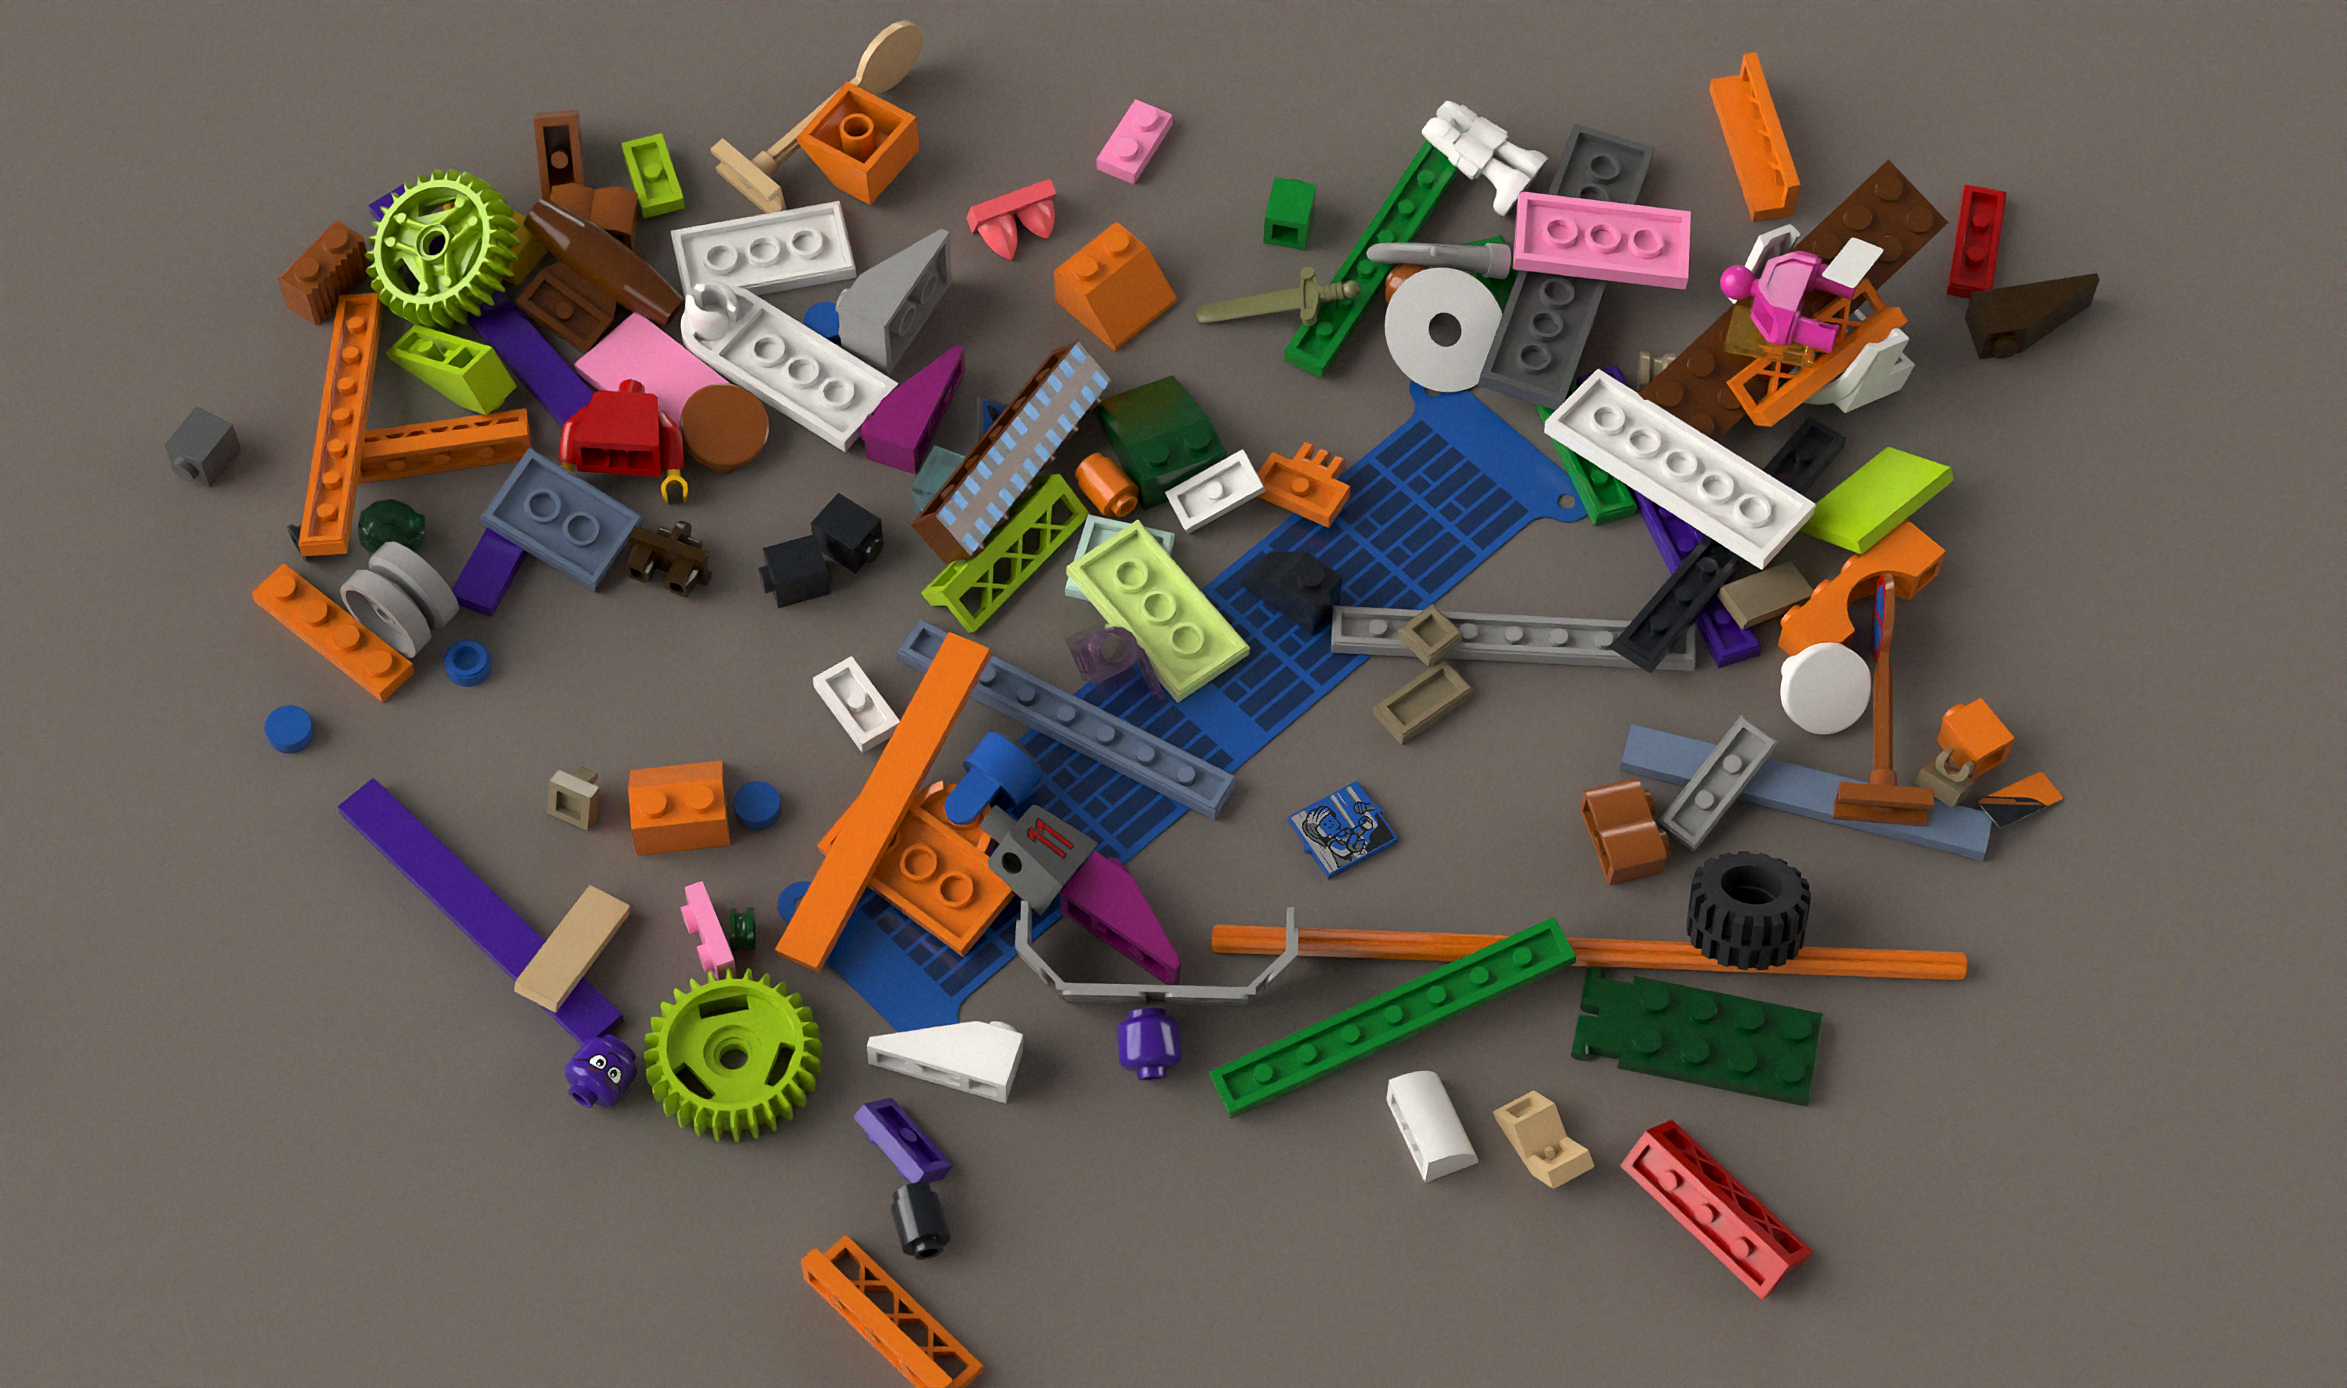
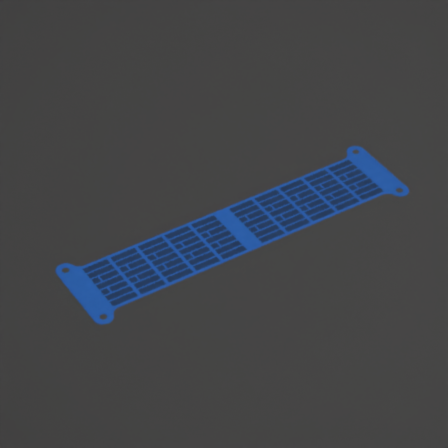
M1411 380L1409 392L1415 404L1412 417L1337 478L1338 481L1350 486V498L1329 528L1294 513L1200 590L1250 647L1248 656L1177 703L1132 649L1129 648L1073 695L1232 774L1371 656L1366 654L1331 653L1332 614L1313 634H1310L1241 585L1242 580L1269 551L1308 552L1342 576V587L1339 606L1425 610L1530 521L1541 517H1549L1561 522H1575L1586 516L1587 511L1570 476L1467 389L1456 392H1441L1440 395L1433 397L1426 394L1425 387ZM1561 495H1571L1575 499V505L1570 509L1560 507L1558 498ZM1030 729L1016 742L1023 746L1041 766L1042 777L1016 808L1010 807L999 800L991 807L992 810L997 805L1016 821H1019L1032 805H1038L1098 843L1089 857L1096 851L1106 859L1110 857L1115 858L1122 864L1130 860L1190 809L1034 729ZM997 841L995 842V845L991 853L989 854V857L992 856L994 851L999 846L1000 843H998ZM800 881L793 883L780 894L777 903L778 912L788 925L796 912L794 907L795 900L798 897L805 896L812 882ZM866 887L826 962L898 1033L926 1029L932 1026L959 1024L958 1009L962 1001L1018 954L1015 948L1016 920H1021V901L1024 900L1016 894L968 953L962 957L877 893ZM1061 893L1041 916L1033 910L1032 941L1064 915L1060 912Z

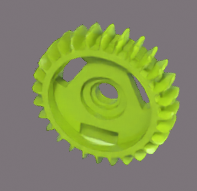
M450 168L445 174L434 169L431 179L426 175L419 174L417 186L404 182L405 193L403 195L391 193L395 202L390 208L380 206L381 211L385 215L381 222H372V225L378 229L376 236L366 238L374 246V250L365 253L364 256L373 263V265L366 269V273L374 279L371 287L375 292L379 293V300L388 306L393 313L415 325H425L428 328L436 329L440 324L451 329L454 320L461 324H466L468 312L481 316L480 305L483 302L494 305L491 295L495 290L506 292L505 288L501 285V281L504 276H514L513 272L507 267L509 262L519 260V257L511 251V248L521 243L520 239L512 234L520 226L511 218L514 210L505 203L506 198L485 180L477 178L466 171L460 173ZM455 202V207L452 209L429 214L443 205ZM439 235H444L445 246L443 250L437 255L431 256L429 254L431 241ZM404 263L407 264L420 283L418 287L419 292L415 295L412 294L405 283L403 276Z
M728 968L725 979L717 981L713 972L709 971L708 983L700 986L694 978L690 979L691 992L688 994L683 993L677 988L674 989L676 1005L661 1001L660 1008L663 1018L651 1017L650 1024L653 1033L645 1034V1045L648 1049L643 1052V1060L647 1068L645 1074L648 1084L653 1088L652 1092L657 1103L663 1102L664 1113L667 1117L677 1114L678 1125L682 1129L694 1120L695 1134L698 1137L703 1134L707 1127L713 1128L714 1139L717 1142L720 1140L724 1130H731L736 1142L740 1140L741 1130L749 1129L753 1137L757 1139L759 1137V1126L766 1123L772 1131L776 1132L777 1124L775 1117L778 1115H782L789 1121H792L793 1111L791 1103L800 1107L806 1106L807 1101L804 1091L815 1092L816 1081L814 1076L820 1075L822 1069L821 1061L819 1060L823 1054L822 1043L819 1040L820 1031L817 1022H813L810 1006L802 1007V998L799 992L788 996V988L785 981L780 982L772 989L771 978L768 973L759 982H755L749 968L746 970L743 979H735L732 969ZM724 1008H749L747 1010L701 1019V1017L708 1013ZM785 1047L795 1050L783 1078L774 1087L767 1085L780 1049ZM737 1049L745 1052L748 1056L747 1062L739 1069H727L720 1063L722 1056L727 1051ZM687 1067L714 1096L707 1100L695 1095L675 1074Z

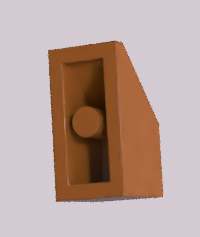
M579 109L536 113L533 121L542 197L550 200L553 186L568 183H579L585 186Z

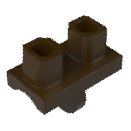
M679 520L673 530L659 527L657 533L634 526L629 534L631 552L626 564L628 576L634 580L646 583L650 582L656 569L668 572L664 579L666 588L671 593L686 598L698 583L707 586L712 577V572L708 570L709 553L701 549L702 541L691 537L692 526L688 522Z

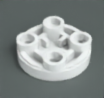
M1825 642L1812 645L1801 651L1798 655L1787 658L1782 665L1781 674L1783 678L1780 695L1783 708L1793 722L1808 732L1828 735L1843 731L1861 717L1869 703L1872 692V679L1869 668L1857 653L1843 644Z

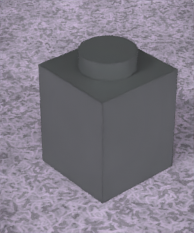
M198 406L194 408L165 444L172 470L180 478L188 482L196 480L209 488L241 450L233 424Z

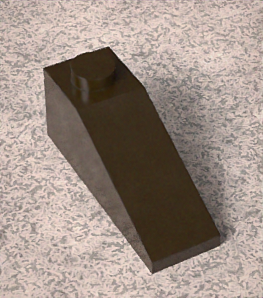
M2093 273L1972 292L1965 320L1979 359L1992 357L2002 359L2021 353L2089 307L2100 281L2098 274Z

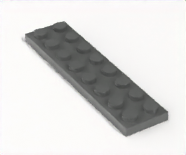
M1574 124L1548 195L1636 205L1653 158L1655 147ZM1519 270L1481 371L1478 387L1557 410L1567 399L1609 281Z

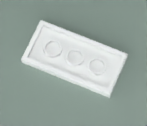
M840 201L671 231L685 301L687 294L695 298L693 288L697 284L706 281H718L727 286L740 287L757 296L857 278Z

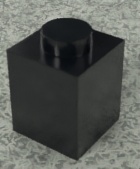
M839 492L811 522L812 534L816 535L821 552L855 574L866 562H873L883 548L881 519Z
M815 534L763 548L765 566L758 568L759 577L765 594L773 592L778 608L830 594L828 570Z

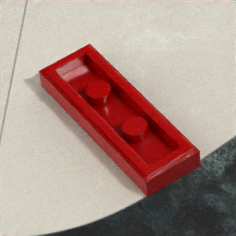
M1964 185L1946 294L1970 299L1972 292L1993 288L2007 192Z

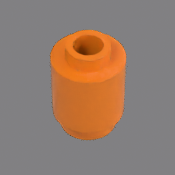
M1095 453L1087 457L1078 466L1075 477L1079 481V489L1106 518L1124 517L1136 507L1139 487L1111 457H1104L1102 453Z

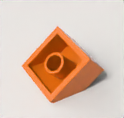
M848 81L797 136V142L836 188L868 205H871L920 150L916 116Z
M1117 221L1054 270L1055 301L1113 351H1117L1177 302L1175 293L1148 247Z
M723 760L630 770L628 785L630 818L637 856L730 846Z

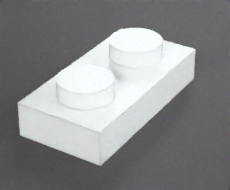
M1242 449L1166 491L1165 494L1184 530L1189 534L1262 494L1266 489L1246 452Z
M852 656L813 677L814 688L862 753L893 735L900 720Z

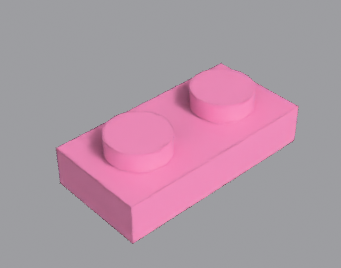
M1135 99L1097 157V170L1134 185L1172 127L1173 114Z
M703 881L684 887L688 905L680 907L689 934L698 931L702 945L697 946L696 949L705 973L714 971L718 981L725 979L727 969L731 968L735 979H738L733 955Z

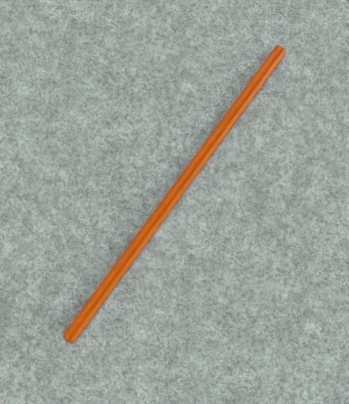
M1213 926L1211 937L1212 951L1215 953L1281 955L1285 952L1286 927ZM1299 928L1298 956L1456 961L1512 935ZM1566 937L1576 955L1575 964L1570 966L1963 980L1968 969L1967 956L1963 952L1803 946L1802 949H1799L1798 955L1793 960L1786 959L1785 965L1780 967L1771 965L1768 970L1760 971L1756 968H1748L1747 971L1739 970L1738 967L1731 965L1726 967L1718 964L1716 959L1706 958L1701 954L1702 949L1694 948L1691 942Z

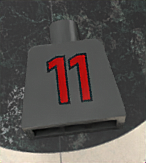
M995 805L979 826L981 830L1000 843L988 860L989 868L1024 901H1029L1031 908L1040 916L1061 893V890L1081 868L1098 844L1092 838L1038 805H1032L1019 821H1016Z

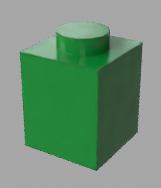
M1274 177L1264 218L1263 243L1305 251L1315 211L1317 184L1306 183L1298 179Z

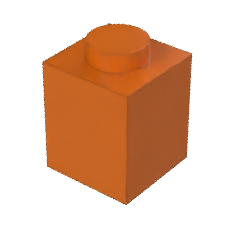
M1981 697L1966 706L1964 703L1957 704L1942 717L1943 723L1936 741L1943 750L1950 746L1955 749L1950 758L1960 770L1970 759L1975 762V769L1968 776L1970 779H1976L2007 760L2015 738Z

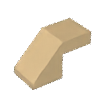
M1533 1090L1493 1111L1497 1123L1530 1173L1549 1187L1555 1189L1595 1167L1589 1150L1567 1137L1555 1103Z

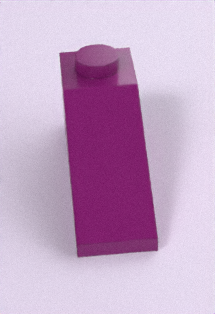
M953 346L884 397L874 415H867L861 429V439L865 440L866 459L916 475L965 374L964 347Z
M1094 851L1061 890L1060 912L1166 985H1178L1180 983L1181 962L1133 876L1130 875L1126 866L1117 859L1111 857L1106 859Z

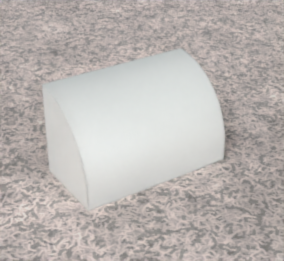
M1417 1071L1389 1080L1387 1103L1425 1183L1478 1163L1476 1153L1439 1076L1435 1072Z

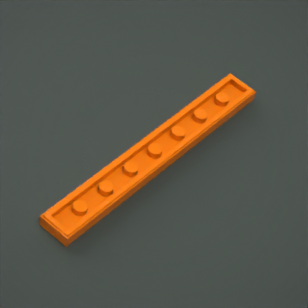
M379 293L339 295L298 544L301 556L347 554L385 306L379 300Z
M948 632L775 949L778 956L820 974L992 656L990 648Z

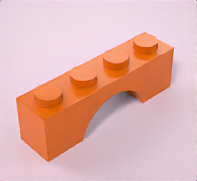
M1905 519L1863 555L1859 553L1852 555L1842 567L1841 574L1832 581L1829 578L1823 580L1813 591L1811 599L1802 607L1798 604L1793 606L1780 622L1783 628L1778 646L1790 657L1798 655L1801 651L1812 645L1825 642L1840 643L1850 649L1855 629L1849 619L1847 609L1855 601L1866 596L1875 595L1880 574H1892L1895 596L1909 601L1938 576L1946 551L1912 522Z

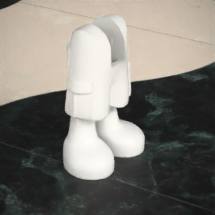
M1445 101L1437 110V118H1431L1422 130V134L1433 146L1448 157L1453 166H1457L1470 179H1477L1481 173L1486 176L1497 190L1493 203L1494 210L1502 217H1505L1517 202L1519 192H1524L1530 186L1548 161V157L1536 150L1527 151L1507 141V131L1491 123L1488 119L1479 118L1476 116V113L1464 105L1460 106L1454 102ZM1495 155L1498 156L1499 158H1501V159H1502L1504 162H1506L1509 166H1507V165L1501 163L1500 161L1496 160V159L1494 158Z

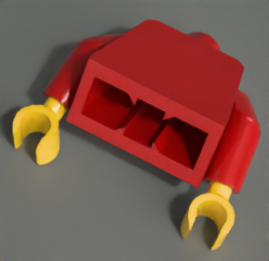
M626 379L619 384L618 391L599 390L595 392L589 405L583 406L563 425L557 461H561V467L573 473L576 464L577 472L661 477L662 470H667V478L661 486L663 500L668 504V488L678 485L683 489L684 503L687 501L689 496L687 482L680 474V469L685 468L682 433L667 411L659 410L658 397L651 393H645L644 385L641 382Z

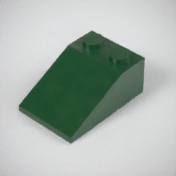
M1173 375L1103 399L1093 409L1124 472L1139 487L1137 498L1143 510L1169 502L1165 494L1166 491L1226 459V450L1210 419Z

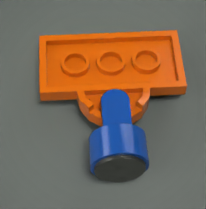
M999 731L988 732L963 761L967 774L959 784H944L943 780L926 787L913 800L867 885L868 888L962 957L968 953L1016 895L989 868V854L996 840L981 830L979 826L997 800L1016 808L1042 777L1041 766L1037 760L1018 742ZM856 800L817 844L819 851L826 856Z

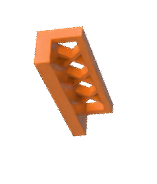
M1744 53L1740 75L1711 79L1710 94L1752 222L1793 216L1801 184L1757 53Z
M1862 278L1857 285L1853 299L1862 293L1874 311L1862 322L1848 320L1852 300L1838 296L1810 318L1820 322L1839 325L1838 335L1831 354L1795 342L1791 346L1787 345L1786 347L1776 344L1726 383L1755 425L1772 427L1846 370L1866 344L1882 342L1888 337L1892 329L1900 328L1908 322L1900 308L1886 307L1868 278ZM1840 310L1839 318L1831 317ZM1847 326H1853V327H1854L1853 329H1851L1849 332L1846 333V328H1847ZM1790 348L1804 350L1801 369L1794 374L1780 372L1784 352ZM1813 352L1820 353L1818 356L1812 359ZM1772 362L1771 371L1763 370ZM1756 374L1770 376L1767 395L1755 403L1743 384ZM1779 378L1786 379L1778 386Z
M527 409L368 430L365 433L358 484L520 461L529 447L532 449Z
M846 1234L826 1253L822 1254L814 1247L800 1260L803 1279L916 1388H966L984 1371L983 1365ZM845 1253L860 1265L859 1280L850 1281L833 1265ZM866 1272H867L874 1280H866ZM865 1291H887L894 1298L893 1313H883L865 1296ZM900 1305L909 1313H900ZM899 1324H921L928 1331V1347H918L899 1328ZM934 1337L943 1346H934ZM934 1357H955L966 1369L953 1380L934 1362Z

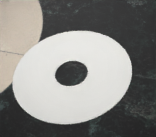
M1452 268L1423 270L1404 281L1395 291L1389 302L1385 316L1387 345L1396 364L1414 382L1428 389L1440 392L1462 391L1478 384L1481 371L1502 318V312L1491 292L1473 276ZM1449 313L1460 322L1462 329L1461 337L1453 346H1440L1430 337L1429 323L1435 315Z

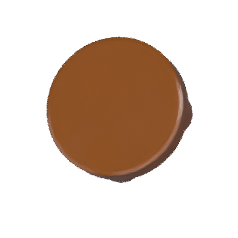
M717 383L699 389L687 400L681 413L679 429L682 433L683 445L687 452L697 462L711 468L717 474L724 475L731 473L735 469L747 466L760 455L767 441L769 419L763 404L753 393L734 384Z

